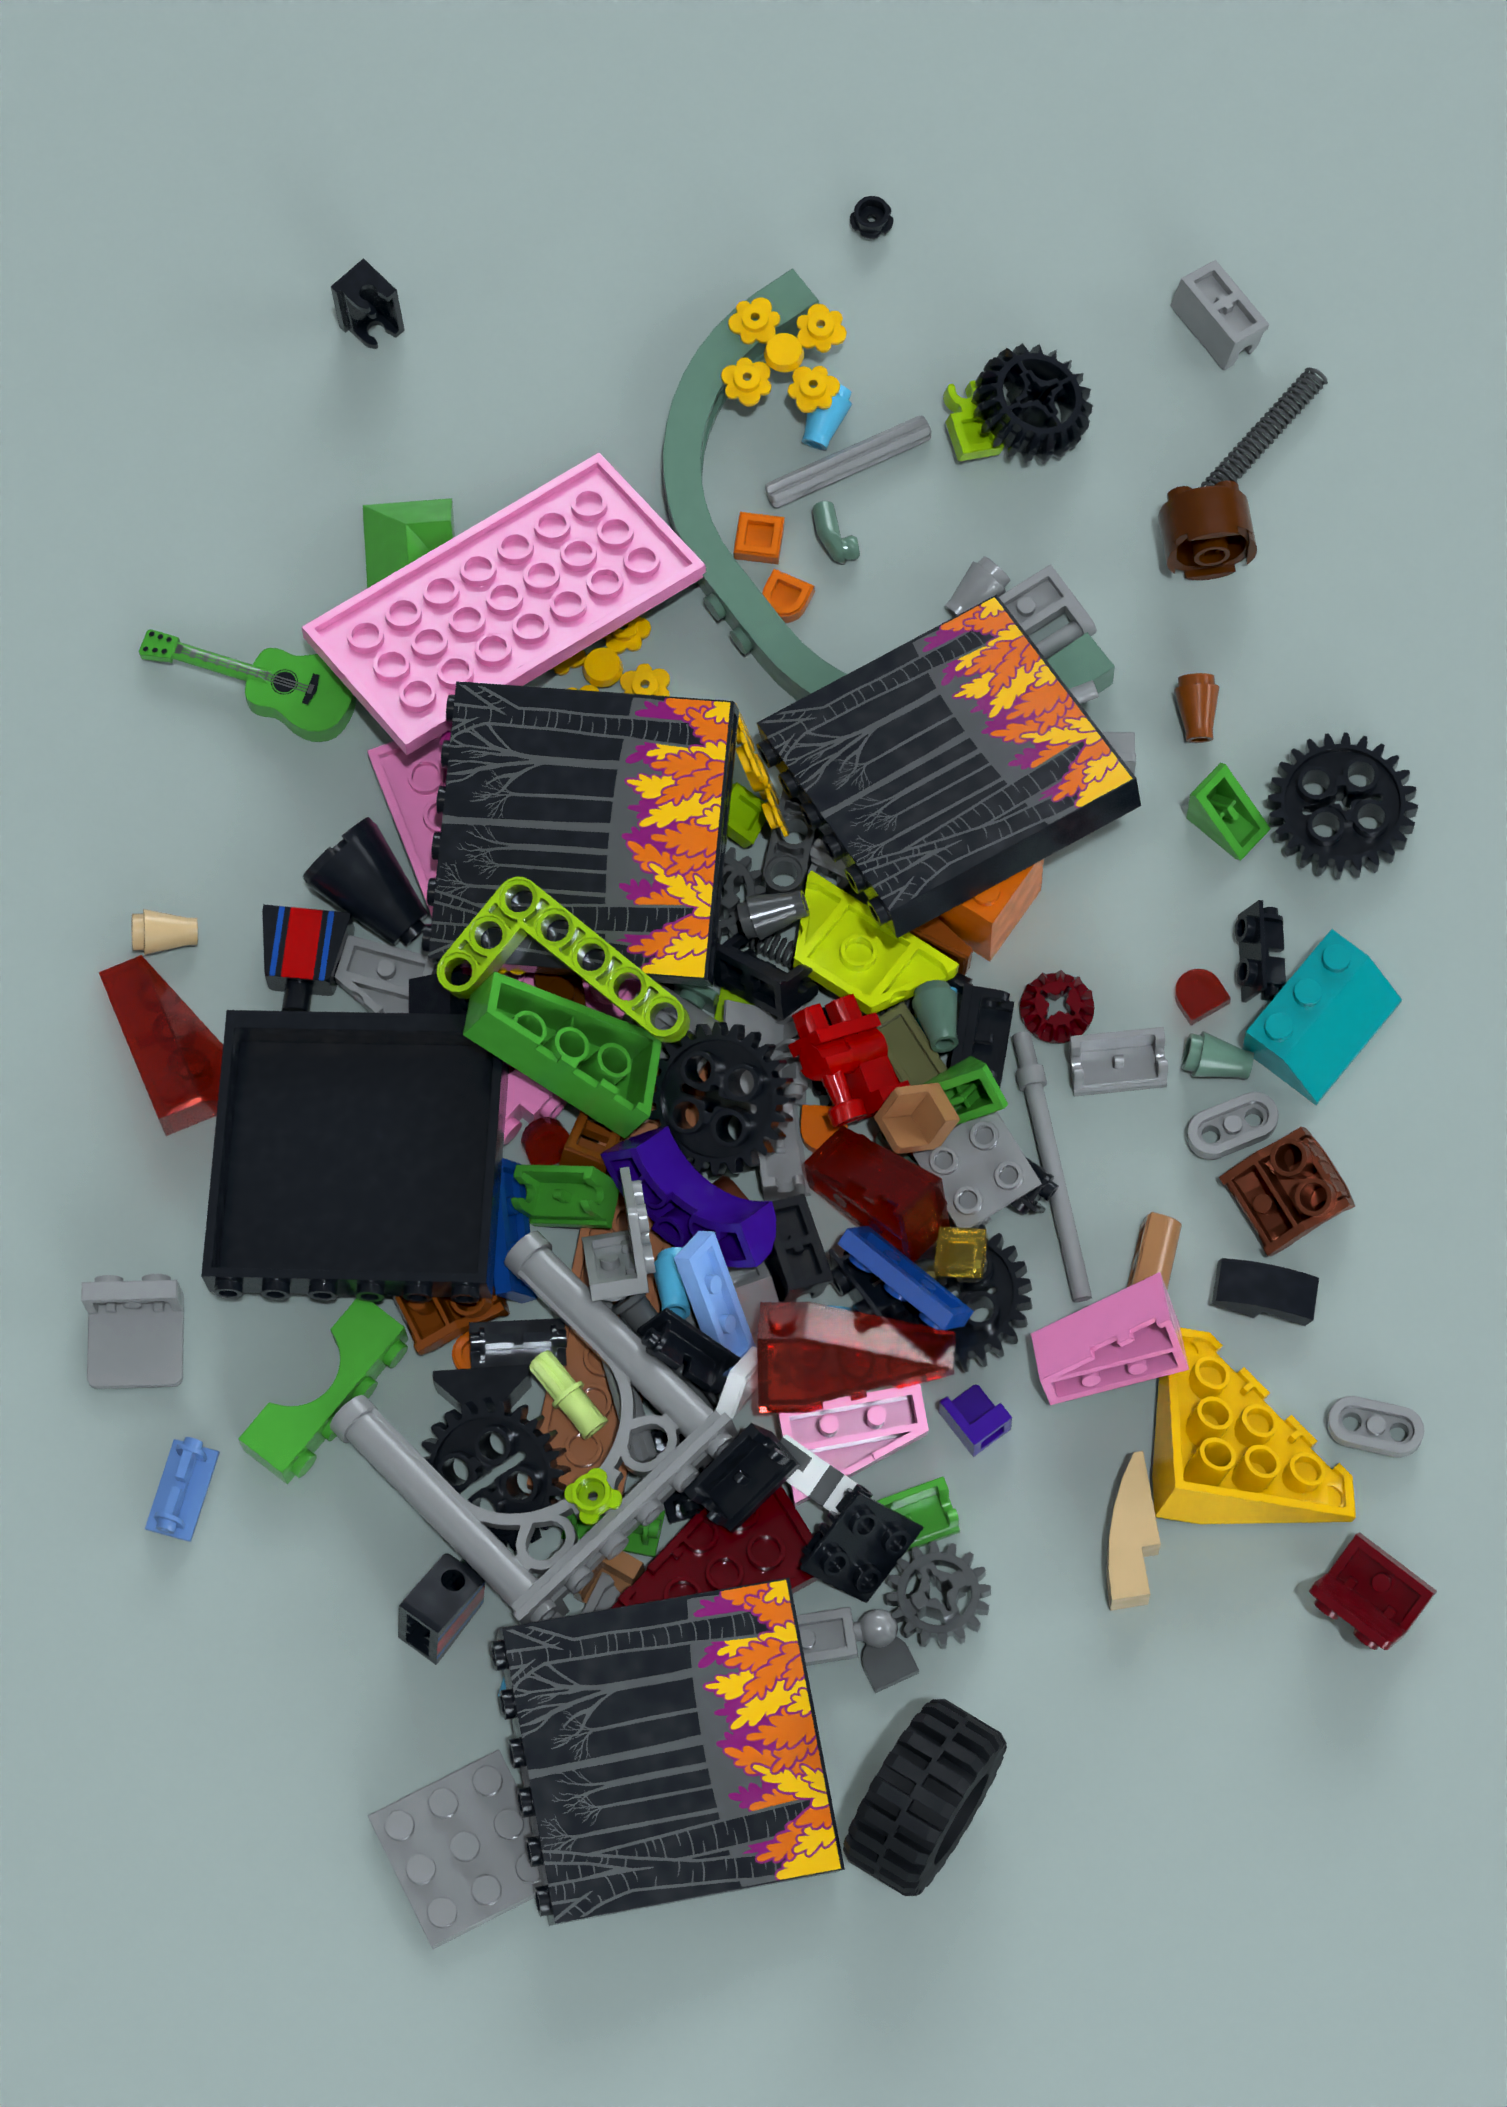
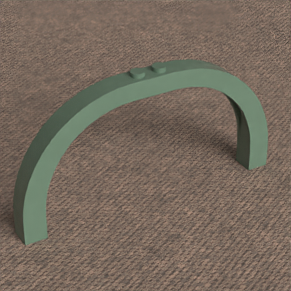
M793 268L745 300L751 304L754 299L759 297L768 299L771 302L772 311L780 315V323L775 327L776 334L789 333L795 337L800 331L797 327L798 317L807 315L808 309L812 305L819 304L817 297ZM735 308L712 330L697 349L684 371L672 399L663 446L665 496L672 530L706 566V572L703 574V578L697 581V584L706 595L703 600L709 612L718 621L723 618L732 629L730 635L738 649L743 654L750 652L770 677L798 701L847 674L820 658L802 643L734 559L721 540L711 519L702 485L704 455L709 435L721 408L728 398L725 394L726 385L722 382L721 373L725 367L736 365L737 361L743 357L749 358L752 363L760 362L764 359V349L767 345L759 343L757 340L753 344H744L741 341L740 335L731 332L728 321L733 314L737 313ZM1088 632L1047 659L1068 689L1093 680L1099 694L1113 684L1115 666Z

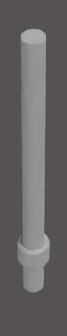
M1021 1031L1012 1036L1020 1067L1016 1071L1020 1091L1026 1093L1042 1167L1046 1172L1054 1176L1053 1182L1059 1186L1055 1194L1050 1198L1073 1301L1083 1302L1091 1299L1092 1295L1043 1088L1047 1085L1043 1065L1037 1062L1031 1032Z

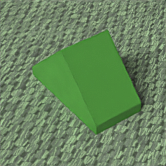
M1220 762L1190 794L1186 819L1237 860L1241 861L1271 829L1224 763Z
M973 1056L967 1057L923 1083L940 1084L960 1118L957 1125L1005 1109L1008 1105L987 1064Z

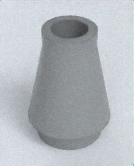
M984 556L978 563L972 562L953 596L944 607L955 617L995 595L999 597L1006 592L1004 587L1010 582V578L998 565Z

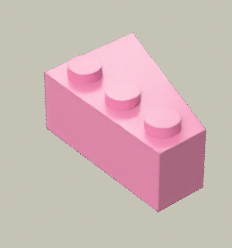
M1160 1272L1031 1333L1039 1379L1050 1405L1189 1370L1179 1321Z
M920 1383L778 1408L777 1410L781 1439L784 1435L790 1436L849 1478L927 1436L929 1431ZM790 1484L793 1505L795 1507L811 1499Z

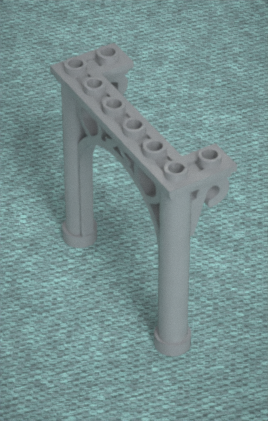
M539 1231L530 1232L522 1237L508 1252L504 1264L609 1367L616 1378L621 1397L620 1424L613 1446L599 1468L607 1473V1481L611 1488L618 1490L619 1483L624 1477L622 1472L619 1471L623 1462L628 1471L636 1476L645 1477L622 1499V1504L618 1509H609L603 1513L604 1517L578 1541L577 1531L566 1517L575 1513L577 1519L580 1520V1512L575 1504L568 1503L566 1499L543 1509L514 1514L485 1510L466 1500L378 1412V1408L365 1395H358L348 1401L339 1409L330 1423V1429L343 1443L350 1442L514 1610L513 1616L519 1625L564 1617L570 1610L563 1601V1598L570 1592L575 1594L581 1591L593 1578L594 1573L592 1570L605 1558L611 1560L618 1556L629 1542L627 1537L641 1524L647 1526L652 1523L663 1511L664 1505L662 1503L675 1491L683 1492L699 1475L698 1469L701 1468L703 1471L739 1436L732 1419L725 1412L720 1415L716 1410L713 1411L663 1361L654 1355H649L646 1352V1346L641 1343L642 1340L602 1300L592 1302L590 1289L552 1252V1244ZM632 1386L662 1416L650 1414L636 1418L635 1396ZM651 1429L665 1432L668 1437L667 1446L655 1459L650 1462L641 1463L631 1458L630 1449L633 1435ZM679 1434L686 1438L681 1443L679 1441ZM591 1493L589 1495V1499L596 1500V1496H598V1494ZM547 1526L562 1528L566 1535L565 1543L561 1549L555 1552L554 1556L542 1561L529 1556L528 1548L535 1528ZM487 1527L502 1530H519L516 1540L517 1555H514ZM533 1574H542V1576L537 1579Z

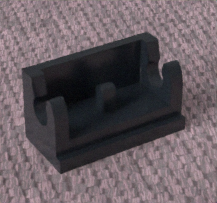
M364 258L331 286L339 327L345 333L349 330L368 348H378L375 337L368 334V330L374 325L382 326L386 333L395 338L405 331L397 289Z
M737 933L723 944L717 943L714 970L715 984L784 1020L818 995L816 983L801 980L812 972V968L801 964L787 973L777 968L776 965L756 957V952L751 949L739 950L742 945H746L751 940L747 939L745 933Z
M964 983L957 1023L958 1045L953 1049L950 1065L952 1067L967 1057L973 1056L987 1064L999 1088H1001L1014 1002L1009 1001L1010 993Z
M805 1194L772 1201L776 1215V1238L771 1253L764 1260V1263L772 1277L781 1308L792 1306L798 1297L810 1293L812 1299L820 1296L826 1286L834 1281Z
M751 1423L683 1491L692 1501L701 1504L709 1511L706 1516L712 1522L734 1533L801 1465L773 1432Z

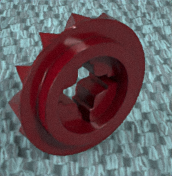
M1062 970L1050 974L1041 973L1037 979L1027 984L1020 1000V1014L1025 1027L1035 1037L1049 1043L1070 1042V1036L1082 1035L1089 1028L1094 1016L1095 1007L1092 990L1086 987L1079 976L1073 977L1065 974ZM1067 993L1065 1007L1070 1011V1014L1058 1011L1046 1020L1049 1003L1045 998H1051L1056 1001L1060 996H1064Z

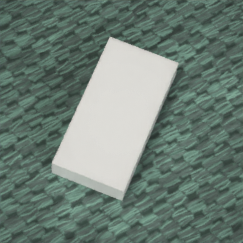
M752 1346L729 1371L716 1408L720 1415L725 1412L731 1419H734L754 1396L768 1359V1352Z

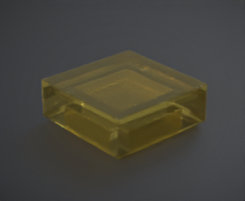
M939 1227L934 1262L935 1276L983 1278L988 1242L987 1229Z

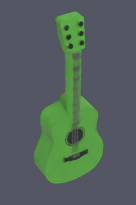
M153 629L146 632L138 651L141 659L172 663L173 659L245 681V696L248 706L253 713L262 717L277 719L294 734L311 742H326L336 738L346 728L356 706L357 698L318 654L296 656L278 648H267L258 655L252 665L181 643L179 637Z

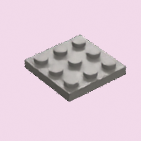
M499 1749L368 1815L432 1949L535 1898V1887L542 1886L538 1866H530L527 1855L526 1838L533 1837L530 1818H522L517 1799L518 1786Z

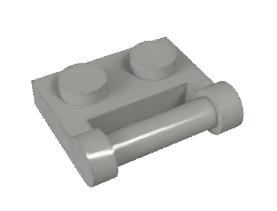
M1051 564L999 596L1028 636L1065 613L1071 621L1070 623L1035 644L1045 659L1068 646L1088 632L1092 636L1097 632L1096 626L1089 614Z

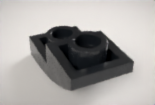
M1222 1258L1217 1264L1212 1304L1252 1318L1264 1312L1306 1326L1314 1320L1319 1277L1271 1264Z

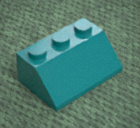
M1331 929L1245 1033L1242 1049L1254 1052V1059L1313 1104L1317 1105L1396 1010L1402 999L1367 954Z

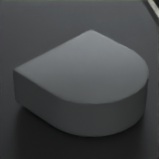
M898 1637L891 1644L882 1648L871 1647L867 1644L863 1651V1669L875 1693L919 1674V1669L908 1646Z

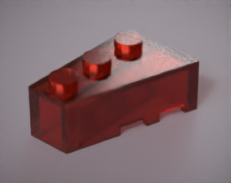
M841 1126L804 1162L808 1186L858 1225L870 1226L913 1262L950 1228L947 1211L948 1203L945 1199L942 1178L872 1142L863 1134H857Z

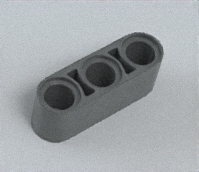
M784 789L782 790L779 808L789 833L799 832L806 839L798 844H790L783 839L784 835L780 827L773 829L763 867V881L766 894L793 892L802 889L803 893H805L808 870L812 864L810 850L820 832L819 828L812 830L808 826L800 810L802 803L795 798L790 799ZM780 874H789L796 879L789 886H779L773 882V879Z

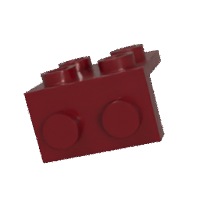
M1359 1532L1330 1571L1314 1582L1309 1592L1316 1598L1314 1604L1321 1612L1332 1619L1338 1620L1341 1617L1355 1628L1353 1631L1355 1637L1363 1644L1374 1650H1377L1379 1647L1389 1650L1406 1635L1437 1593V1590Z

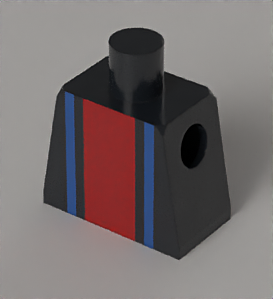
M263 904L264 972L268 987L273 991L284 992L282 1011H310L312 995L332 996L336 991L338 984L335 980V974L348 935L354 936L355 932L351 913Z
M446 1553L399 1605L398 1638L437 1665L483 1604L485 1580L463 1558L459 1561L451 1554Z

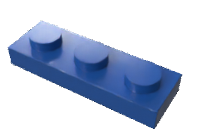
M502 1158L493 1286L496 1296L523 1304L536 1300L538 1297L505 1266L504 1261L511 1248L522 1237L530 1233L529 1218L518 1212L511 1202L513 1197L526 1199V1188L524 1184H519L513 1177L516 1164L519 1163Z
M870 1226L847 1228L839 1240L838 1245L850 1254L848 1258L852 1264L865 1272L874 1273L885 1282L884 1289L890 1295L912 1304L920 1311L919 1317L930 1327L937 1330L964 1327L974 1311Z

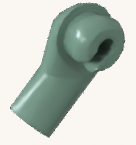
M830 501L816 503L812 511L817 535L832 559L845 564V560L858 559L860 551L857 537L849 535L841 538L834 504Z

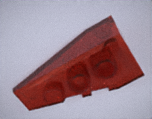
M142 955L99 972L165 1135H171L217 1116L223 1044Z
M760 1302L757 1334L759 1413H808L823 1409V1402L844 1396L849 1395L851 1401L866 1398V1391L887 1385L900 1389L954 1375L956 1332L937 1330L929 1326L812 1302Z

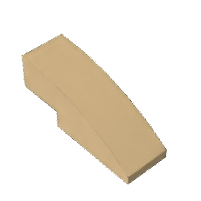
M1143 1451L1133 1453L1123 1475L1113 1508L1107 1546L1106 1578L1110 1611L1148 1605L1150 1589L1144 1557L1158 1555L1161 1542Z

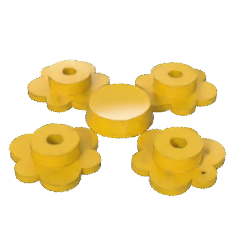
M759 297L754 299L751 304L748 301L739 302L736 306L737 313L729 318V329L734 334L740 335L741 341L744 344H753L756 340L759 343L767 344L764 349L766 363H752L749 358L743 357L737 361L736 365L725 367L721 373V379L726 385V396L732 400L739 399L740 403L744 406H755L760 401V395L765 396L771 392V383L768 381L771 374L770 368L778 372L794 370L792 375L793 383L788 387V395L792 399H796L797 408L803 413H811L817 407L822 410L830 408L832 397L836 396L840 390L838 379L828 376V371L823 366H816L812 370L805 366H799L804 359L803 347L807 349L816 347L819 352L825 353L831 349V345H839L845 341L847 332L845 327L841 325L843 321L842 314L838 311L829 312V309L823 304H814L808 309L807 315L798 317L797 327L800 331L798 336L795 337L789 333L776 334L775 327L780 323V315L772 311V305L768 299Z
M640 616L622 626L627 627L626 629L618 628L603 637L602 639L606 640V648H596L589 652L587 656L585 651L582 650L552 668L556 674L565 675L569 672L570 668H579L583 665V675L591 685H585L579 690L599 691L597 687H609L620 679V685L625 691L624 693L670 696L667 689L670 684V676L664 669L652 670L649 664L643 663L637 667L636 671H627L622 675L623 663L617 654L623 653L626 649L633 652L638 651L642 646V639L647 638L651 632L649 621ZM574 687L568 688L571 690H578Z
M739 711L736 742L738 745L741 743L743 745L735 748L753 791L759 792L763 800L768 799V802L761 804L771 830L780 827L784 837L789 836V831L779 808L780 801L764 763L754 753V743L744 718Z

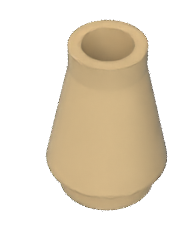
M143 909L141 914H132V951L143 950L144 955L187 945H197V918H187Z

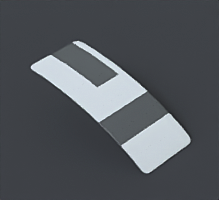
M784 1435L780 1442L801 1465L786 1482L827 1510L840 1515L841 1513L836 1509V1506L845 1496L847 1488L853 1490L858 1483L822 1460L790 1436Z

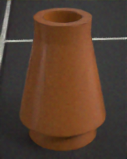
M1194 673L1178 677V687L1174 689L1186 733V742L1204 743L1213 740V726L1220 687L1215 685V678L1212 674Z

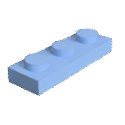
M698 1231L674 1257L678 1272L700 1330L742 1358L752 1346L756 1347L715 1232ZM731 1367L729 1370H727L726 1372H724V1373H723V1376H728L729 1371H730L733 1367Z

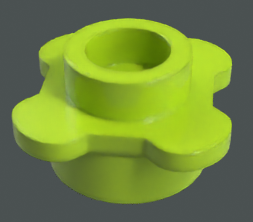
M593 1468L587 1474L580 1476L574 1483L569 1484L564 1492L566 1501L575 1504L580 1512L579 1518L581 1522L586 1525L596 1524L599 1521L600 1515L609 1509L616 1510L622 1504L620 1491L611 1488L607 1481V1473L601 1468ZM597 1493L598 1497L596 1500H590L589 1495Z

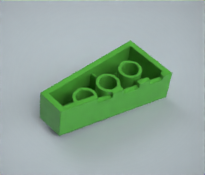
M495 971L470 995L463 1031L465 1037L624 1139L650 1117L662 1042L654 1038L645 1029Z

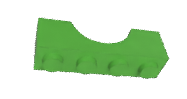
M356 1298L330 1329L340 1352L339 1370L330 1388L316 1400L299 1406H283L269 1402L238 1438L243 1450L287 1485L295 1475L301 1478L309 1471L317 1458L314 1452L325 1439L332 1441L337 1437L330 1429V1423L339 1409L358 1395H365L369 1399L378 1385V1382L375 1381L386 1366L390 1369L395 1367L407 1352L408 1346L406 1342L409 1339L405 1327L371 1301H363Z

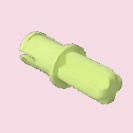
M546 1350L531 1361L530 1371L554 1399L552 1406L555 1409L560 1407L584 1440L593 1436L607 1424L608 1419L606 1416H603L583 1391L584 1383L582 1381L576 1382L551 1351Z

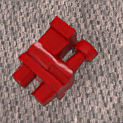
M854 994L840 997L824 1005L832 1023L830 1026L820 1003L806 1007L792 1015L800 1039L789 1044L788 1047L793 1058L799 1057L802 1066L800 1071L803 1075L813 1081H822L834 1104L828 1110V1117L833 1128L875 1116L895 1088L910 1086L908 1080L899 1083L888 1057L886 1039L882 1032L877 1029V1027L881 1026L877 1012L863 1016Z

